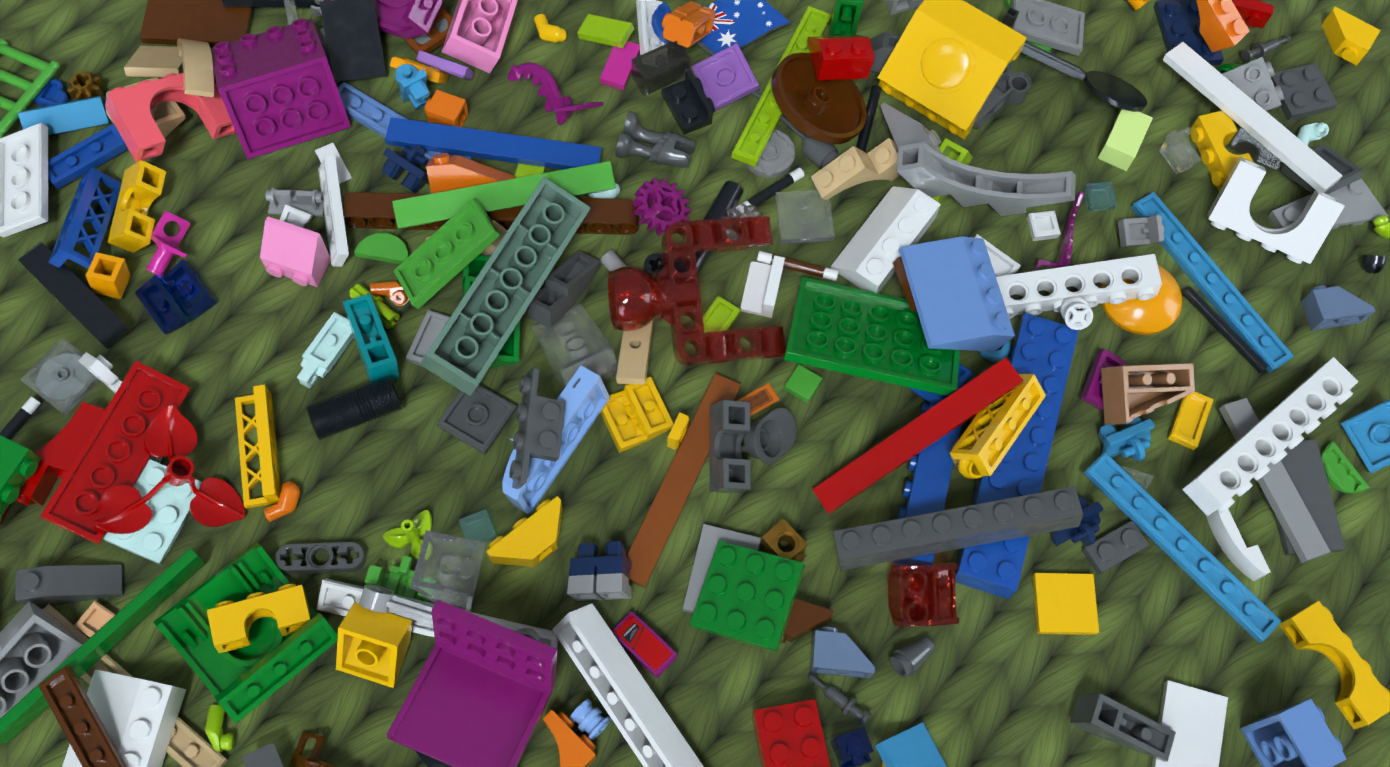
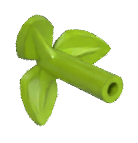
M429 510L420 512L412 521L404 520L401 523V528H393L385 532L383 539L390 546L399 549L412 543L411 556L420 561L427 560L431 555V545L429 542L420 539V536L426 535L431 531L432 517Z

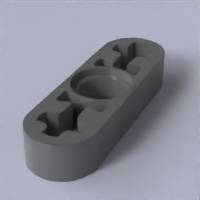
M355 542L286 544L276 552L275 562L287 574L356 572L364 566L366 554L362 547ZM337 550L338 555L341 557L349 556L350 551L354 550L355 554L359 557L354 558L351 564L345 558H337L338 564L335 565L336 555L334 551ZM307 551V566H305L303 560H293L290 566L283 561L284 558H289L292 552L297 558H305L304 552ZM318 551H327L329 553L328 561L321 566L315 565L313 563L314 555Z

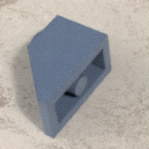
M1325 285L1312 288L1309 294L1301 301L1311 331L1363 323L1376 312L1372 305L1339 286L1326 288Z
M821 627L820 631L815 630L812 635L810 672L867 679L874 675L875 666L846 633H838V629L834 627Z

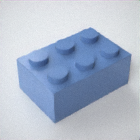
M1312 699L1273 712L1240 728L1262 767H1332L1347 760L1342 752L1341 742L1336 736L1332 735L1325 723V716L1322 710L1314 704Z

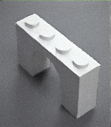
M1239 156L1207 213L1208 219L1211 220L1210 224L1221 230L1230 228L1236 231L1235 235L1243 240L1251 241V239L1262 242L1260 246L1268 251L1275 253L1277 250L1287 253L1286 257L1293 262L1301 264L1302 261L1311 264L1345 207L1342 200L1315 190L1302 214L1295 222L1277 229L1263 227L1253 220L1249 212V206L1254 193L1266 174V169Z

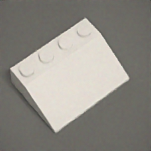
M95 669L87 696L126 766L162 767L186 689ZM69 744L62 767H82Z

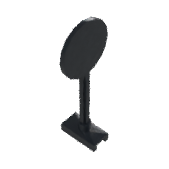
M1010 7L1002 23L1014 29L1019 11ZM1025 41L1021 50L1022 53L1065 74L1084 80L1085 85L1090 91L1111 105L1133 112L1142 111L1146 107L1147 100L1145 96L1121 78L1100 71L1085 72L1079 66Z

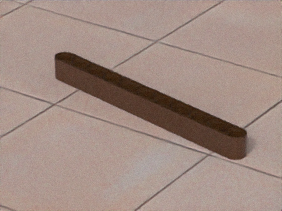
M346 193L343 196L342 202L345 226L366 229H398L392 201L427 194ZM577 198L591 207L575 234L631 235L638 232L639 215H634L633 213L638 208L632 205L634 200ZM524 206L489 212L487 215L491 221L495 220L508 230ZM448 220L403 229L438 230Z

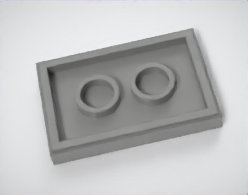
M1011 0V8L1019 11L1013 30L1027 37V41L1076 56L1080 55L1083 50L1084 12L1045 0Z
M703 524L682 611L694 613L718 541L758 551L761 538Z

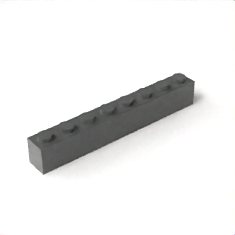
M1073 486L836 530L833 533L840 571L1075 528L1079 527L1083 511L1076 487Z

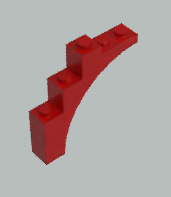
M85 402L81 403L67 425L51 441L34 453L41 460L38 463L36 472L26 480L20 489L19 496L15 502L25 506H30L31 502L41 506L44 505L57 479L64 478L106 409ZM12 503L8 506V508L6 509V511H5L4 514L2 515V519H1L0 525H1V523L3 522V520H4V518H5L7 512L9 511V509H10Z

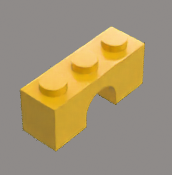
M1218 111L1198 116L1189 130L1190 136L1199 149L1202 162L1206 164L1211 174L1212 183L1220 192L1239 156L1251 162L1253 160L1249 153L1235 155L1224 147L1229 144L1238 131L1232 118L1226 113Z
M140 160L124 171L107 243L132 253L150 244L155 219L147 216L152 202L162 193L166 175L165 170Z
M296 584L281 586L278 588V591L269 594L264 592L253 593L247 596L246 600L235 603L233 601H223L216 604L215 608L207 610L213 644L219 654L251 645L249 629L253 622L259 618L271 617L275 619L282 636L295 633L311 620L304 588L302 585L296 586Z

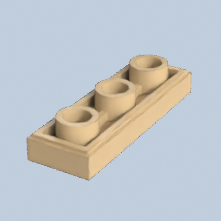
M626 310L616 374L617 384H646L655 320L654 311Z

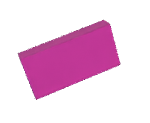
M627 41L624 48L613 46L600 76V84L625 90L640 54L639 44Z

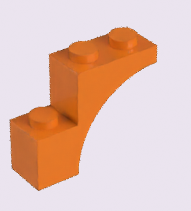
M551 710L543 718L545 725L556 739L560 754V767H589L597 759L596 754L593 752L596 746L584 734L579 738L571 730L574 724L563 712L557 715Z

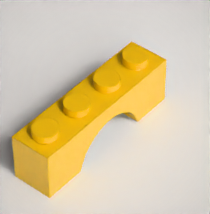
M1320 601L1307 606L1279 624L1296 650L1308 649L1320 652L1335 665L1341 679V690L1335 704L1353 729L1370 725L1390 712V692L1379 683L1373 675L1368 662L1359 656L1352 646L1351 639L1340 630L1334 622L1331 612Z

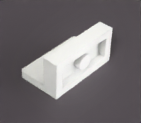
M774 255L772 265L754 261L750 263L740 307L742 312L772 318L785 260L784 257Z

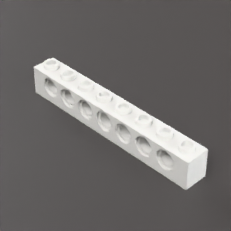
M1333 357L1182 490L1207 516L1217 509L1220 513H1223L1235 503L1232 499L1235 494L1240 497L1253 486L1249 482L1252 478L1256 481L1270 471V468L1267 466L1270 462L1275 465L1287 455L1284 451L1285 448L1293 449L1304 440V437L1301 435L1303 432L1309 434L1321 424L1317 420L1319 417L1327 418L1337 409L1334 405L1336 402L1340 405L1351 397L1353 393L1350 389L1358 381Z

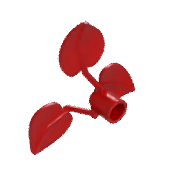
M170 405L158 413L151 421L144 439L146 449L152 456L158 458L168 456L170 462L165 469L164 478L143 498H141L139 491L130 485L121 484L108 489L99 501L94 523L100 529L113 534H131L140 531L152 518V511L145 502L150 500L167 483L172 486L189 484L191 492L196 495L190 502V512L193 518L201 525L207 527L223 526L243 519L246 513L241 498L226 481L218 478H207L201 483L199 490L196 488L195 478L191 476L194 472V464L185 456H188L195 449L197 433L193 425L174 405Z

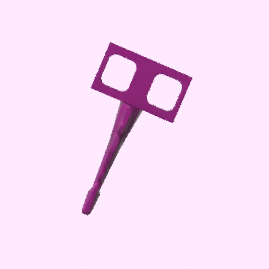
M527 62L519 66L512 65L507 77L509 81H521L522 74L526 80H529L532 74V84L538 85L541 83L538 95L547 98L545 111L550 112L554 110L558 125H563L567 118L571 116L572 111L603 106V102L571 105V98L561 94L551 73L537 63Z
M1083 191L1078 192L1067 218L1056 263L1039 258L1035 271H1038L1041 265L1053 268L1069 266L1074 241V221L1084 196Z

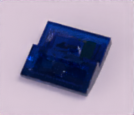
M184 259L163 277L155 274L135 292L161 331L166 335L198 318L218 302L191 264Z

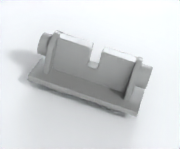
M272 187L271 190H266V201H270L268 214L282 215L285 205H289L313 216L323 217V193L317 189L304 191L282 190Z

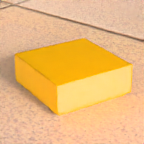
M679 412L668 435L667 447L673 450L679 449L689 428V416Z

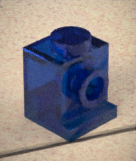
M865 727L836 737L831 742L839 767H859L872 762L869 755L874 750Z

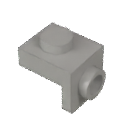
M1161 215L1118 221L1121 247L1146 246L1164 241V225Z

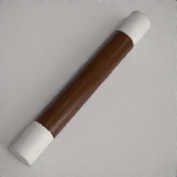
M759 251L757 261L772 265L775 254ZM784 257L783 268L833 281L837 279L839 270Z

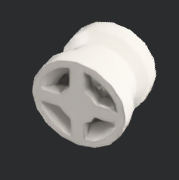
M1070 296L1062 302L1060 313L1068 327L1074 330H1081L1089 326L1093 319V312L1084 298Z

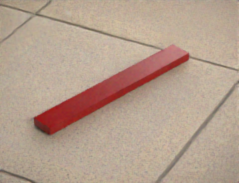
M1005 357L813 488V492L830 515L1021 385L1023 379Z

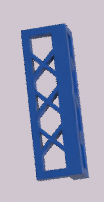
M91 167L79 182L48 263L60 268L67 259H70L89 269L95 253H98L119 196L121 182ZM101 182L112 188L111 194L103 195L98 183ZM99 202L104 214L96 215L90 204ZM91 222L97 233L88 236L82 225ZM84 243L89 252L88 257L74 251V246Z

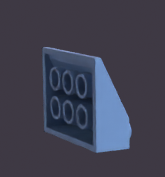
M962 236L902 246L899 249L929 349L994 352L1015 337L983 238Z

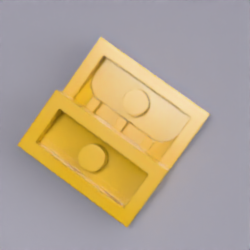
M651 377L646 378L645 385L628 384L625 385L623 391L609 395V401L600 412L619 453L672 429L674 425Z

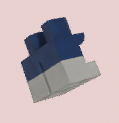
M619 541L606 543L605 556L597 557V545L593 543H580L577 558H570L567 594L576 601L603 600V598L605 600L632 599V587L629 585L631 563L626 559L625 545Z

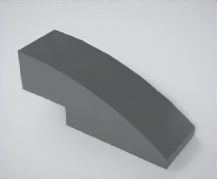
M577 251L547 276L545 287L536 293L528 306V317L548 328L554 326L585 291L600 268L601 261L581 251Z

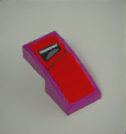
M632 611L612 630L618 642L656 678L678 657L677 653Z

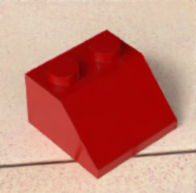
M861 35L808 37L807 42L817 81L868 78L875 59L869 37Z

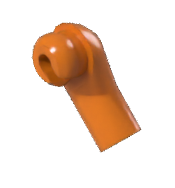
M396 281L370 283V291L373 295L387 296L397 306H403L409 300L402 286Z
M288 481L283 483L278 503L263 509L268 522H272L295 511L300 497V489L294 482Z

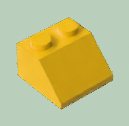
M354 602L338 627L336 670L394 688L410 644L413 620L388 612L372 611Z

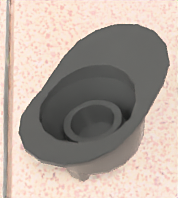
M777 408L762 419L752 422L750 424V431L744 434V443L741 445V451L747 452L754 459H760L764 464L771 465L789 451L796 439L797 427L792 413L785 408Z

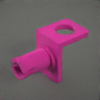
M164 211L152 232L151 239L158 248L148 266H146L148 271L163 277L174 255L186 258L187 254L179 249L178 246L190 226L188 221L168 211ZM169 221H175L179 225V231L174 236H167L164 233V225Z

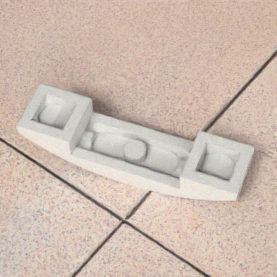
M1217 509L1209 516L1206 515L1212 533L1221 549L1244 575L1252 581H1256L1271 573L1258 545L1246 547L1229 509L1223 513H1220Z

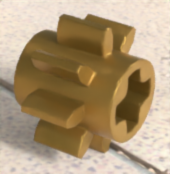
M91 71L76 72L68 80L71 88L67 91L73 99L81 100L104 95L100 89L104 86L103 82L99 77H95Z

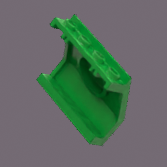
M258 542L153 622L236 724L338 641V635L320 613L317 614L308 604L311 620L295 633L282 636L275 619L262 617L254 621L249 629L251 645L218 653L213 644L207 610L215 608L216 604L223 601H233L235 603L246 600V597L253 593L264 592L269 594L278 591V588L291 584Z

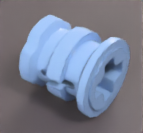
M586 699L575 709L569 719L573 723L577 722L579 724L578 729L581 732L586 731L589 734L588 738L592 741L608 726L611 718H603L601 716L602 711L598 707L594 709L591 706L592 701Z

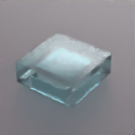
M1112 182L1086 183L1083 187L1088 211L1115 209L1117 206Z
M487 509L459 519L469 549L497 538Z

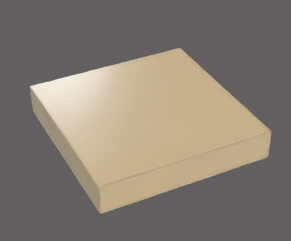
M140 46L124 66L126 76L165 77L171 73L180 74L184 72L182 56H179L178 48L168 46Z

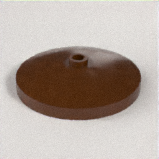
M794 53L785 57L773 72L771 82L776 103L786 118L804 134L824 143L843 144L854 139L863 129L867 119L866 105L860 90L852 79L817 81L810 53Z

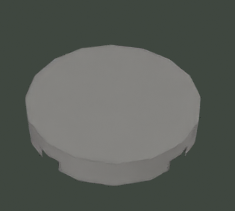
M774 130L757 166L753 167L746 163L744 164L752 173L759 177H780L793 166L795 158L794 143L785 133L780 130Z

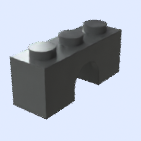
M722 400L710 406V492L737 494L751 489V460H745L741 455L743 436L746 432L750 431V402Z

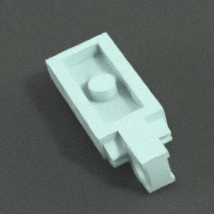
M334 312L302 355L301 367L303 369L297 376L300 384L310 389L319 376L324 378L350 344L354 336L347 318Z

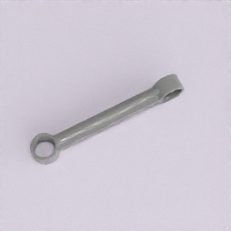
M369 584L364 586L359 605L376 612H390L433 626L431 611L433 606L395 595L393 591L381 586ZM521 628L515 631L522 635H529L532 639L541 642L539 635L533 629Z

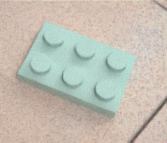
M151 459L148 460L133 486L139 491L141 498L164 478L167 466ZM195 479L196 488L199 490L202 482ZM167 483L150 500L145 502L152 511V518L143 529L131 534L107 532L103 539L106 542L162 565L191 513L190 502L196 495L191 492L188 483L182 486H172Z

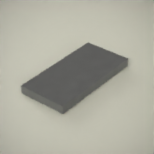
M1317 439L1302 440L1291 450L1288 447L1285 448L1284 451L1287 455L1281 459V462L1330 552L1345 550ZM1275 515L1284 555H1297Z

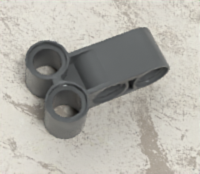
M1011 62L979 111L973 128L976 130L1006 103L1017 106L1025 101L1031 87V79L1023 72L1012 73Z

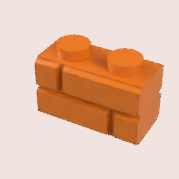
M693 1L681 7L678 6L675 11L666 13L663 18V38L672 42L677 41V44L689 48L711 33L716 15L715 10L705 6L701 7L700 4Z

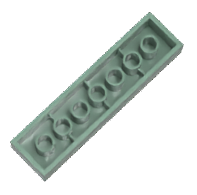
M543 177L437 336L420 365L471 396L591 207Z

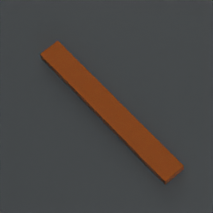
M715 373L626 556V559L631 563V569L629 570L630 582L646 588L710 453V406L722 400L734 401L741 388V384Z

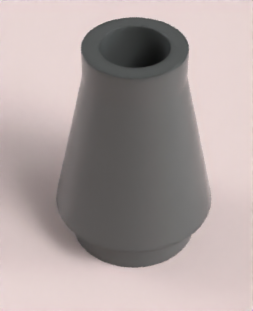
M923 636L919 640L895 650L890 658V664L899 676L906 678L908 675L914 676L929 655L935 651V646L928 637Z

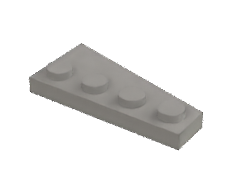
M1362 178L1328 194L1342 200L1345 205L1331 229H1337L1339 226L1352 224V226L1362 225L1364 222L1373 221L1374 218L1379 216H1388ZM1313 194L1271 211L1268 217L1275 228H1283L1295 222L1302 214Z

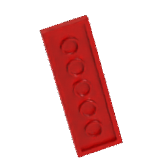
M135 361L43 510L40 518L99 545L106 534V531L100 529L94 523L101 497L108 489L116 485L134 486L152 456L146 449L144 440L148 426L155 416L166 407L174 405L179 410L190 391V387Z

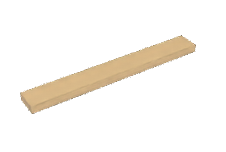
M48 604L43 609L55 617L81 642L85 643L89 639L52 605ZM108 654L104 655L81 676L88 684L91 682L95 669L133 677ZM179 716L177 717L166 752L182 767H223L228 759L220 752L214 750L209 742Z

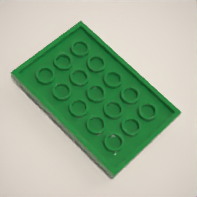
M802 277L784 360L950 396L957 391L960 350L929 349L918 312L911 311L907 299Z

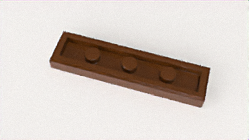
M63 667L38 685L82 767H127L72 667Z

